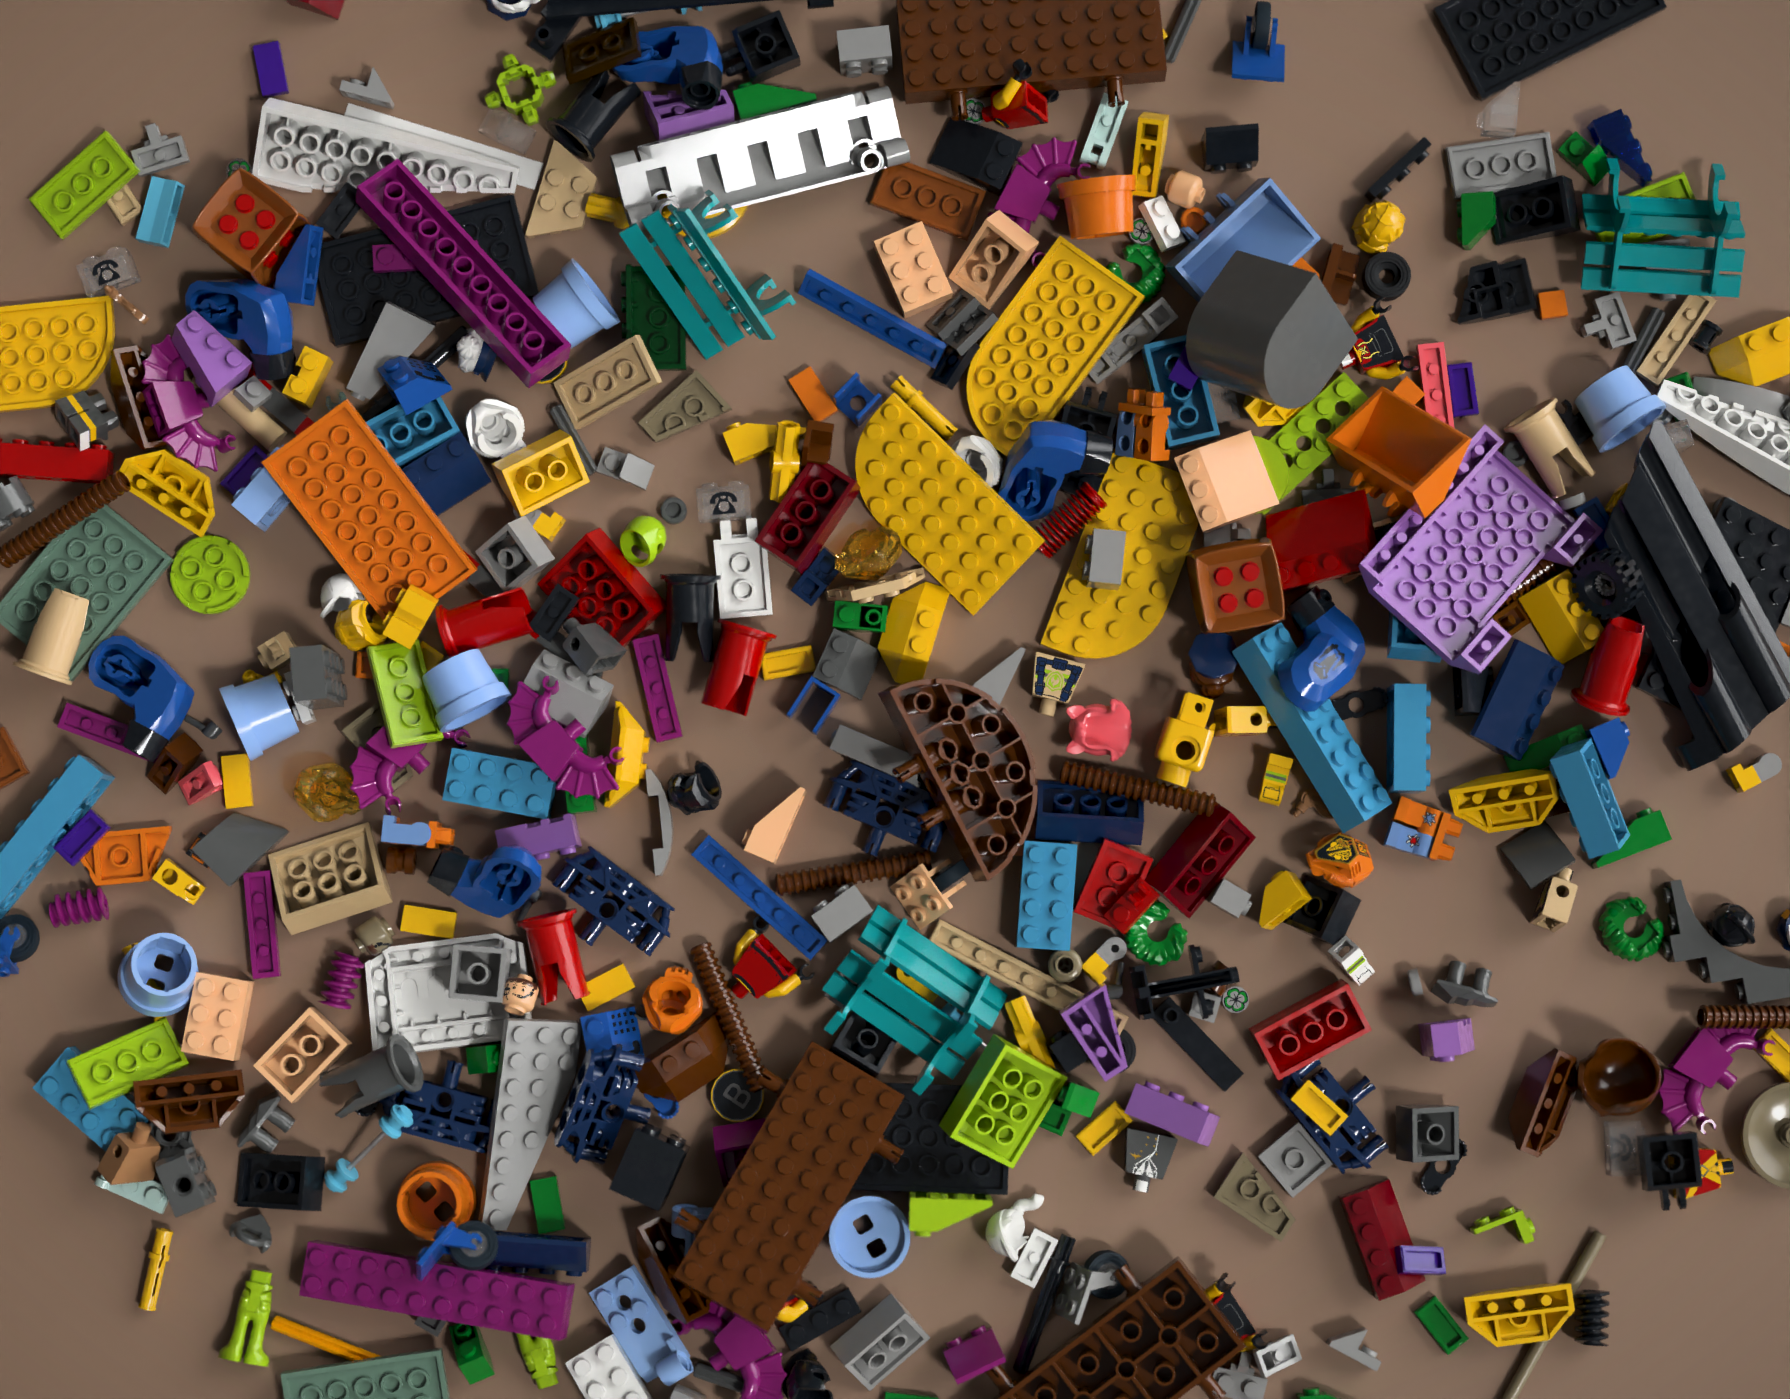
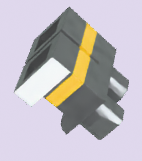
M81 391L55 400L56 419L79 451L89 448V442L98 438L107 440L108 431L119 426V418L114 410L101 414V411L106 410V401L101 393L88 396L85 391Z

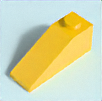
M1143 112L1138 117L1132 175H1136V191H1133V195L1156 198L1167 140L1169 115Z
M737 422L727 426V431L723 432V436L735 466L771 452L775 445L777 425L754 423L741 425V422ZM806 427L800 428L799 440L805 438Z

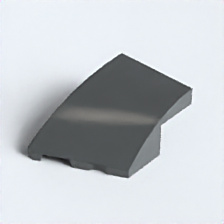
M234 812L202 838L192 850L231 887L270 849L273 850L289 831Z

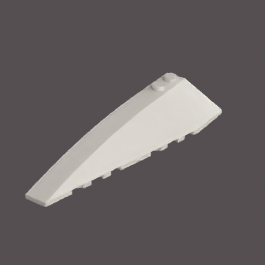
M269 97L262 106L252 174L265 184L298 192H312V189L324 190V192L335 193L340 191L346 182L357 189L358 185L398 158L430 193H441L442 191H456V193H467L468 191L515 193L520 167L402 130Z
M1664 379L1657 396L1666 405L1665 409L1728 457L1790 495V422L1788 420L1759 410H1755V413L1743 411L1744 405L1734 402L1732 405L1720 402L1719 397L1710 394L1702 396L1697 394L1695 389Z

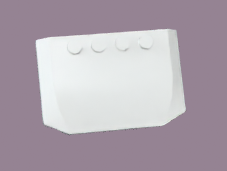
M493 933L390 946L382 951V954L365 962L372 1050L375 1051L386 1046L389 1037L395 1034L404 1036L416 1053L501 1042L504 1018L532 1019L531 1012L525 1013L523 1016H517L505 1011V1006L502 1003L448 998L454 944L512 949L509 978L517 977L518 974L528 975L524 943Z

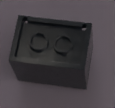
M647 1123L645 1126L641 1125L635 1129L609 1189L659 1211L666 1203L690 1146L685 1145L686 1140L674 1134L668 1137L660 1134L661 1128Z

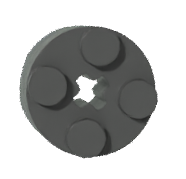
M18 476L9 478L11 483L6 486L0 482V532L13 525L11 521L13 518L20 516L24 518L35 511L33 507L34 501Z

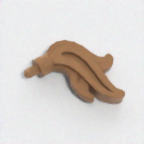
M108 285L104 286L105 294L117 301L145 325L149 321V318L119 294L116 288Z
M1308 789L1303 792L1300 802L1295 807L1297 810L1293 814L1294 817H1298L1300 813L1304 814L1308 808L1314 807L1322 817L1333 819V816L1329 815L1330 811L1316 789Z

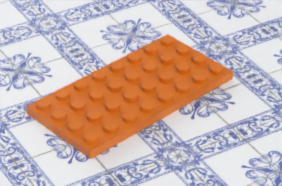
M348 398L261 462L383 621L389 611L393 613L396 611L399 604L395 600L402 588L407 590L412 584L439 599L477 571L476 566Z

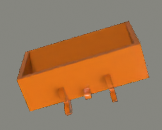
M1380 387L1325 440L1338 465L1353 473L1350 486L1359 485L1356 491L1365 489L1366 494L1369 493V496L1374 499L1378 498L1382 493L1386 494L1382 506H1391L1387 513L1388 516L1396 517L1409 508L1426 518L1444 501L1472 438L1389 389Z

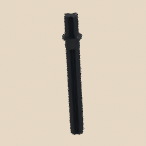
M460 326L423 361L433 363L438 369L457 351V342L468 334V329ZM388 391L378 401L375 399V404L361 417L367 422L398 404Z
M1061 1234L1054 1256H1050L1052 1261L1013 1366L1014 1371L1020 1374H1025L1029 1370L1067 1265L1070 1266L1068 1260L1076 1239L1065 1234Z

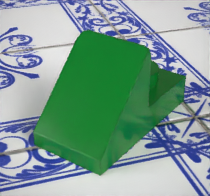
M1576 131L1556 151L1594 187L1608 173L1606 165L1607 156L1602 147L1598 144L1594 148Z

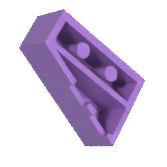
M726 89L720 91L718 102L708 110L691 108L682 100V95H676V91H668V95H651V91H643L645 116L657 141L734 122V105Z
M571 813L565 814L563 817L547 818L539 822L495 830L498 848L514 845L528 849L537 861L550 858V853L560 851L561 856L576 853V848L582 847L576 816Z
M1104 982L1059 1011L1105 1082L1128 1067L1107 987Z
M1471 1018L1418 1024L1422 1056L1430 1057V1061H1454V1055H1462L1475 1050Z
M1147 1081L1144 1086L1135 1084L1124 1113L1209 1147L1220 1117L1207 1112L1208 1106L1194 1101L1193 1105H1189L1183 1102L1184 1096L1171 1091L1168 1096L1159 1092L1161 1087Z

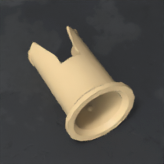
M1556 397L1549 398L1532 407L1503 428L1506 433L1515 434L1552 493L1553 499L1565 495L1566 492L1558 465L1552 456L1559 453L1582 477L1587 475L1592 477L1596 473L1555 410V404L1558 401Z
M55 588L42 609L37 623L33 627L23 657L18 662L13 661L12 665L61 683L72 685L73 682L69 680L68 674L81 642L80 638L84 630L89 600Z

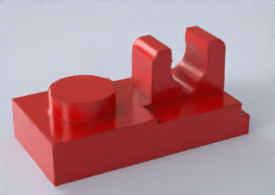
M1140 877L1107 911L1104 917L1125 935L1161 895Z

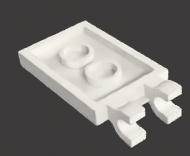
M757 518L746 519L747 534L732 535L730 520L720 521L721 540H713L716 575H721V579L717 580L720 619L773 615L768 551L755 542L758 536Z

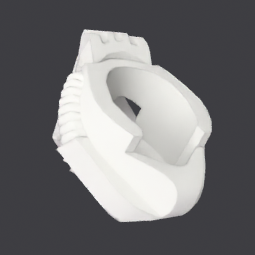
M485 398L466 414L465 427L469 444L481 456L484 455V457H490L491 459L494 457L504 458L526 447L522 440L523 433L525 432L522 414L515 406L498 399Z
M975 435L962 437L957 440L951 448L991 488L997 485L1002 475V462L1004 460L987 439Z

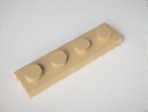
M1687 295L1637 368L1635 374L1653 386L1658 387L1717 300L1711 296Z

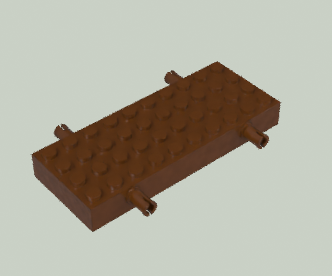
M896 0L905 104L950 100L951 119L954 121H959L958 110L961 113V121L968 119L966 99L991 97L992 92L1003 89L1010 77L1014 78L1017 74L1013 69V64L1017 59H1022L1024 63L1028 62L1032 68V75L1027 79H1022L1020 82L1026 81L1038 92L1107 87L1109 107H1115V97L1117 98V107L1125 104L1122 85L1165 82L1167 66L1159 0Z
M813 1041L790 1079L784 1080L767 1070V1068L760 1075L757 1083L778 1094L776 1096L778 1100L708 1219L702 1221L682 1208L679 1216L687 1221L678 1216L674 1221L675 1225L677 1224L694 1234L693 1238H695V1241L673 1276V1279L765 1334L769 1332L790 1295L795 1294L813 1307L818 1302V1299L815 1297L820 1298L823 1291L803 1281L801 1275L871 1154L876 1152L896 1165L904 1152V1149L885 1140L883 1133L905 1096Z
M1177 1256L1145 1282H1139L1126 1263L1122 1265L1120 1270L1117 1269L1112 1275L1116 1277L1126 1290V1296L1016 1381L1011 1380L1001 1365L985 1373L1000 1390L993 1399H1179L1197 1385L1201 1387L1209 1399H1218L1216 1394L1221 1399L1225 1396L1226 1392L1223 1391L1211 1374L1243 1350L1246 1345L1243 1338L1181 1258Z

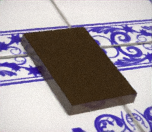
M634 17L562 45L566 79L570 85L642 57L638 26Z

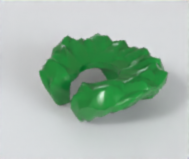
M1139 243L1127 245L1122 249L1123 257L1126 261L1140 266L1142 270L1141 279L1135 283L1125 281L1119 264L1116 262H1109L1105 268L1142 293L1145 298L1141 304L1150 302L1161 291V286L1164 284L1163 278L1166 277L1163 272L1165 270L1164 264L1151 246Z
M1628 896L1627 899H1615L1608 902L1606 910L1598 920L1604 945L1607 946L1609 951H1612L1614 956L1627 959L1629 962L1633 959L1635 962H1638L1643 958L1656 954L1661 948L1664 937L1663 923L1660 922L1659 918L1648 921L1644 932L1637 938H1631L1624 932V923L1628 918L1642 915L1646 911L1647 905L1638 897Z
M1155 901L1124 936V939L1127 941L1126 946L1135 955L1136 959L1149 962V965L1157 964L1162 966L1172 960L1178 961L1183 953L1184 944L1187 942L1188 931L1182 928L1181 923H1174L1170 927L1167 937L1161 942H1155L1149 938L1147 934L1149 924L1153 921L1166 919L1170 912V909L1162 902Z

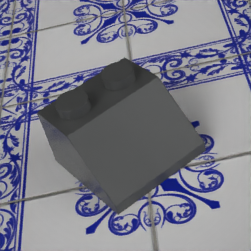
M834 628L812 677L825 685L862 700L881 654L875 647Z
M1397 1105L1396 1159L1412 1163L1459 1160V1106Z

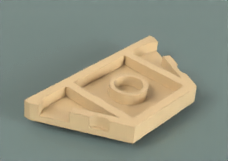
M555 140L525 236L527 238H535V236L549 233L550 235L558 234L566 230L583 229L587 217L585 213L586 203L589 195L594 193L597 177Z
M923 567L882 576L877 581L866 580L825 590L827 601L858 600L859 604L873 601V596L884 594V597L899 595V590L905 589L925 578Z

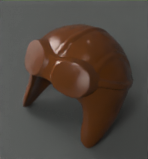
M1622 1037L1604 1039L1599 1042L1595 1050L1588 1057L1580 1060L1578 1063V1089L1582 1093L1583 1101L1599 1117L1609 1115L1628 1116L1638 1113L1652 1103L1660 1088L1661 1071L1658 1061L1648 1049L1631 1039Z

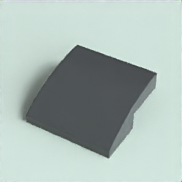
M961 289L925 326L941 341L946 343L947 346L962 356L999 319L992 311L981 305L974 296Z
M1545 820L1540 825L1533 827L1500 848L1514 871L1519 873L1530 890L1576 861Z

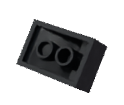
M950 118L929 164L1000 197L1017 161L1016 158L1019 157L1022 151L1023 143L1001 132L964 120L961 121V119L954 121Z
M1561 175L1494 192L1496 197V223L1493 229L1496 245L1555 237L1581 230L1573 182L1568 177Z
M867 990L864 991L865 993L876 999L878 1002L892 1010L894 1013L905 1019L907 1022H909V1019H907L902 1014L891 1008L889 1005L875 997ZM852 1011L828 1051L876 1078L897 1041Z
M241 1152L237 1206L321 1211L325 1157Z

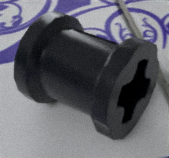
M1704 319L1701 323L1702 327L1688 343L1698 352L1708 355L1711 351L1710 346L1717 336H1721L1723 330L1713 322Z

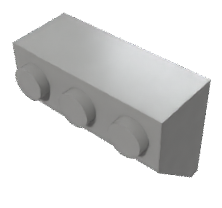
M544 649L531 666L523 683L537 694L543 695L542 681L544 677L549 676L550 678L547 687H553L558 679L559 691L550 696L551 702L548 712L552 720L559 722L563 728L576 718L586 728L580 735V737L585 738L607 708L614 685L593 674L584 675L578 666Z
M889 1294L852 1328L840 1336L830 1347L842 1364L870 1391L926 1343L930 1337L907 1309L892 1294Z

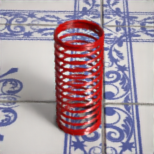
M1084 482L1079 488L1094 506L1077 490L1075 492L1091 512L1073 494H1071V497L1086 515L1069 498H1066V500L1082 519L1062 502V505L1070 512L1078 524L1060 506H1058V509L1073 527L1053 510L1054 514L1063 522L1070 533L1051 514H1049V517L1057 524L1064 535L1047 518H1045V521L1061 540L1040 522V525L1050 534L1057 545L1036 526V529L1051 545L1049 547L1044 542L1038 548L1048 559L1053 557L1052 552L1057 553L1056 548L1061 549L1060 544L1066 545L1065 540L1070 541L1069 536L1074 537L1073 532L1079 533L1078 528L1083 529L1082 524L1088 525L1086 519L1092 521L1091 516L1096 517L1095 511L1101 513L1100 508L1105 509L1107 507L1106 502L1087 482Z

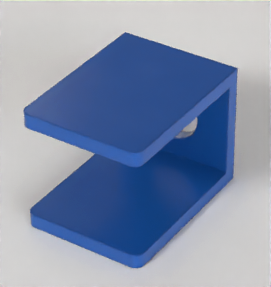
M856 372L833 396L835 406L859 427L880 406L882 395L878 393L875 396L860 382V375ZM855 396H861L865 399L866 405L860 411H856L850 406V401Z
M811 676L786 716L789 719L793 717L813 684L834 698L812 730V733L817 735L840 700L841 695Z

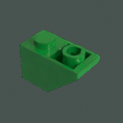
M1493 191L1461 193V201L1457 202V216L1462 217V227L1457 228L1458 243H1462L1465 250H1471L1496 223V197Z
M835 600L832 627L841 631L885 633L888 606Z
M501 1044L466 1048L468 1075L498 1072Z
M1068 1081L1067 1086L1063 1085L1058 1093L1057 1100L1061 1101L1059 1105L1061 1108L1091 1118L1099 1092Z
M461 1323L450 1326L449 1330L458 1367L469 1384L472 1385L495 1375L491 1357L479 1327Z

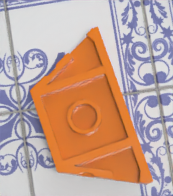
M172 826L108 831L81 859V862L89 871V875L96 886L149 882L156 871L171 834Z

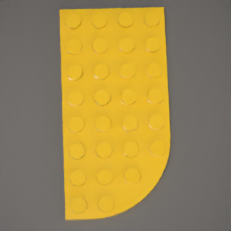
M1062 236L1058 237L999 317V320L979 345L980 348L973 357L969 367L966 390L972 418L984 438L1006 457L1029 423L1056 419L1065 407L1066 402L1071 399L1145 298L1142 293Z
M100 296L0 307V413L54 407L55 400L86 391L93 385L104 371L114 346L115 317L112 298Z
M896 393L891 394L869 419L860 436L855 458L856 479L861 487L859 491L867 508L874 518L974 616L1045 540Z
M1115 448L1107 473L1104 475L1098 490V494L1106 502L1107 507L1105 509L1100 508L1101 513L1095 511L1096 517L1091 516L1092 521L1087 520L1088 525L1084 527L1040 645L1060 653L1083 659H1102L1125 653L1140 644L1152 633L1166 611L1187 556L1186 552L1190 548L1199 524L1179 472L1147 460L1115 455ZM1094 528L1126 531L1122 578L1118 590L1086 587L1087 580H1082L1083 564L1085 561H1089V554H1084L1087 535H1091Z

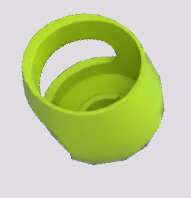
M647 515L638 516L631 520L620 536V548L624 557L630 564L636 567H644L651 564L666 544L665 527L655 517ZM634 545L642 552L648 554V558L644 560L637 558L631 551L632 546Z

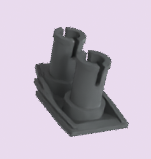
M1450 961L1447 980H1437L1431 989V993L1447 1004L1456 1003L1464 1006L1494 1007L1498 1002L1497 998L1489 996L1487 993L1492 972L1485 968H1476L1473 986H1464L1462 982L1467 965L1460 961Z
M277 1091L257 1101L256 1108L249 1115L247 1124L239 1133L238 1147H242L246 1142L251 1141L267 1154H270L279 1141L260 1128L263 1122L269 1120L283 1130L284 1133L292 1127L295 1119L277 1107L281 1100Z

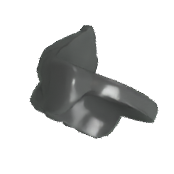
M262 1214L246 1219L243 1218L232 1223L229 1228V1235L231 1237H237L248 1245L258 1247L261 1253L266 1252L272 1244L271 1228Z

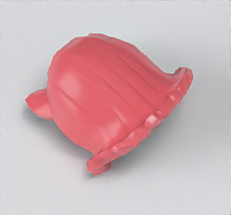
M1111 699L1110 706L1090 704L1085 707L1082 705H1072L1066 708V713L1071 718L1068 728L1072 739L1066 747V752L1074 755L1083 752L1096 756L1108 754L1111 756V762L1118 760L1125 754L1130 744L1132 722L1130 711L1122 701Z

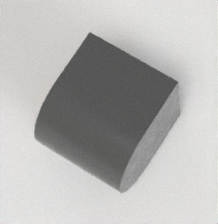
M1236 250L1193 311L1187 330L1186 353L1192 371L1201 380L1280 407L1294 409L1306 405L1320 393L1358 338L1316 273Z

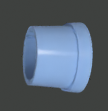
M573 258L561 268L562 272L532 298L540 312L571 344V349L603 328L607 330L620 322L618 315L600 288Z
M1627 365L1619 367L1598 379L1574 401L1593 433L1592 439L1600 453L1621 445L1654 422L1666 408L1657 395H1652Z
M479 649L468 650L451 657L429 670L422 677L437 713L435 719L442 733L461 728L486 716L512 697L505 684L498 681Z
M275 674L235 687L231 684L219 688L250 761L262 756L264 750L299 733L295 719Z
M157 933L148 936L132 947L120 963L117 980L122 997L134 1010L147 1016L164 1017L181 1011L191 1001L196 972H198L196 955L189 943L177 935ZM161 954L174 960L169 972L155 968L154 963L158 955ZM154 979L163 982L165 985L164 990H157L146 985L147 981Z
M875 1196L859 1197L845 1204L833 1219L829 1232L830 1248L836 1261L849 1273L863 1278L881 1277L895 1270L906 1257L910 1245L909 1225L901 1210L890 1201ZM866 1214L871 1219L873 1228L863 1234H859L853 1225V1221ZM881 1238L887 1251L873 1258L866 1246L875 1239Z

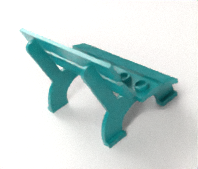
M1607 158L1606 165L1609 172L1608 195L1582 194L1581 200L1586 230L1596 233L1604 231L1615 232L1613 242L1586 241L1584 264L1610 265V268L1583 267L1581 289L1739 298L1741 275L1719 274V271L1742 272L1745 256L1744 249L1723 248L1724 239L1745 238V231L1740 221L1739 202L1718 201L1719 180H1725L1726 177L1723 165L1711 164L1708 200L1618 196L1620 175L1618 159ZM1632 232L1644 233L1650 236L1669 234L1674 237H1681L1683 235L1697 236L1699 238L1715 237L1714 248L1622 243L1623 234ZM1619 266L1654 267V268H1673V269H1692V270H1711V272H1710V273H1696V272H1677V271L1620 269Z
M710 190L705 192L707 197L693 208L692 211L689 208L677 209L672 204L667 206L671 212L668 218L672 222V226L668 225L658 209L640 219L652 236L649 240L645 237L637 223L618 233L706 360L723 350L709 330L710 326H714L722 340L729 347L745 337L731 317L732 313L735 315L740 313L744 319L741 325L749 336L754 334L762 340H773L776 335L763 318V315L771 313L787 303L792 306L796 303L792 295L786 290L772 298L760 300L759 298L766 288L770 287L773 290L777 287L772 278L767 274L755 281L746 291L744 290L707 235L736 219L738 215L730 205L725 204L723 206L725 212L713 218L705 219L706 214L720 202ZM682 230L684 231L686 236L683 237V240L691 251L697 250L701 256L697 260L706 273L708 271L712 272L715 277L712 282L721 294L725 291L730 300L726 302L727 306H724L677 238V233ZM658 245L707 318L702 319L654 250V247Z
M878 905L858 940L878 953L880 957L874 965L851 949L836 970L857 983L858 986H855L835 971L833 972L822 990L841 1002L843 1006L825 1025L824 1030L833 1035L845 1020L850 1009L926 1061L912 1087V1090L921 1096L934 1080V1077L930 1075L934 1067L952 1080L964 1066L965 1061L947 1048H951L968 1060L983 1042V1039L973 1033L978 1027L974 1020L990 1030L1008 994L989 982L990 976L987 974L984 977L980 976L908 926L906 918L903 917L900 920ZM891 962L962 1011L964 1014L959 1022L884 972L889 963ZM864 989L873 994L875 997H877L884 1003H886L887 1005H889L891 1008H893L900 1014H902L904 1017L918 1025L920 1028L934 1036L936 1039L941 1041V1043L939 1044L937 1041H935L934 1039L923 1033L921 1030L907 1022L905 1019L894 1013L892 1010L878 1002L876 999L865 993Z

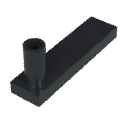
M582 17L546 20L542 26L536 29L535 37L528 45L529 48L549 62H552Z
M1170 996L1154 1010L1155 1018L1153 1019L1224 1092L1244 1074Z

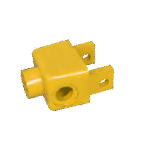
M1190 692L1185 693L1177 718H1165L1154 753L1155 758L1161 761L1156 778L1187 787L1191 772L1202 770L1215 733L1216 724L1214 723L1208 729H1205L1214 700ZM1197 703L1201 704L1202 710L1200 712H1197L1195 709V705ZM1182 741L1189 743L1192 749L1191 755L1184 760L1180 759L1176 754V747Z

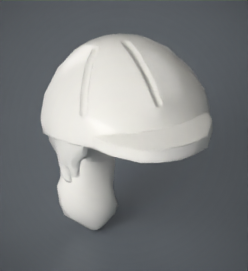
M346 573L330 577L322 586L320 595L323 608L320 614L322 619L331 611L339 612L340 610L348 609V606L354 600L366 599Z
M1034 1193L1031 1198L1019 1199L1014 1202L1011 1208L996 1212L989 1219L986 1226V1240L989 1246L998 1254L1010 1257L1014 1262L1017 1261L1018 1250L1027 1243L1026 1239L1029 1238V1236H1023L1025 1230L1023 1214L1025 1211L1038 1209L1044 1201V1196Z

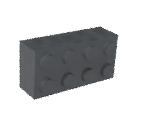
M322 644L289 648L294 702L312 710L344 707V700L348 698L346 684H342L341 674H345L344 659Z

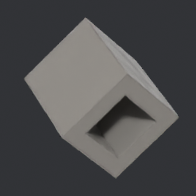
M1225 879L1220 881L1209 900L1210 904L1234 918H1239L1240 914L1245 916L1252 905V902L1249 901L1251 894Z

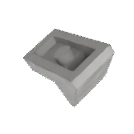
M374 67L372 68L367 86H365L364 82L357 79H350V82L341 81L339 90L344 97L394 109L395 104Z
M605 447L596 472L646 490L655 465L633 454H624Z
M1365 1327L1330 1337L1326 1342L1330 1347L1376 1372L1382 1363L1376 1358L1377 1352L1364 1345L1361 1350L1359 1349L1368 1331Z
M1293 1334L1285 1335L1273 1341L1265 1349H1253V1355L1262 1378H1266L1302 1360Z

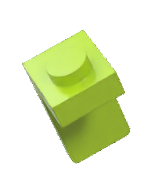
M1514 1206L1500 1210V1216L1490 1219L1489 1216L1479 1218L1474 1221L1475 1226L1469 1228L1470 1232L1476 1235L1512 1221L1521 1243L1527 1244L1535 1241L1532 1234L1536 1230L1530 1217H1525L1523 1210L1514 1209Z

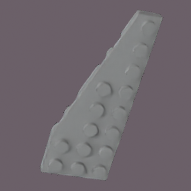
M504 1018L478 1220L489 1225L493 1230H507L575 1078L582 1030L581 1022L578 1020Z

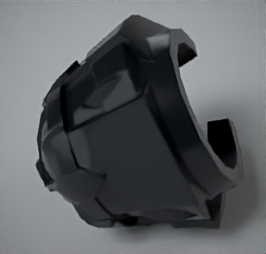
M697 760L694 766V773L673 774L668 780V801L671 806L681 810L685 815L699 811L714 810L719 805L722 794L720 782L715 772L705 762L701 763Z

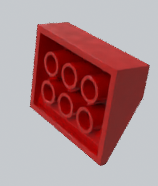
M1365 489L1266 515L1267 538L1272 540L1283 592L1361 573L1358 565L1377 545Z
M601 528L585 534L538 582L539 587L547 596L550 595L558 583L580 598V601L567 619L574 617L581 625L595 622L623 647L629 644L666 610V602L640 572L626 560L623 553Z

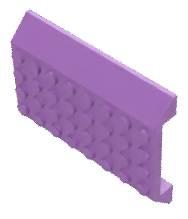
M1485 424L1472 438L1444 501L1426 518L1408 509L1358 565L1367 589L1373 597L1449 665L1476 674H1480L1512 637L1493 619L1488 620L1541 559L1572 567L1603 532V529L1585 513L1576 520L1572 518L1498 451L1504 441Z

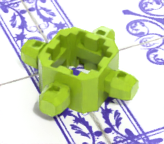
M513 54L506 55L502 59L505 72L500 73L496 81L500 91L495 92L494 90L484 97L487 106L490 109L501 107L500 104L505 103L508 112L516 116L522 114L528 126L537 124L539 116L536 108L541 107L545 99L541 89L546 88L547 90L557 83L553 71L540 73L541 76L536 77L532 67L526 64L520 66ZM523 76L525 78L530 77L536 94L532 95L533 98L522 100L518 104L516 102L511 103L506 86L509 85L510 81L514 82Z

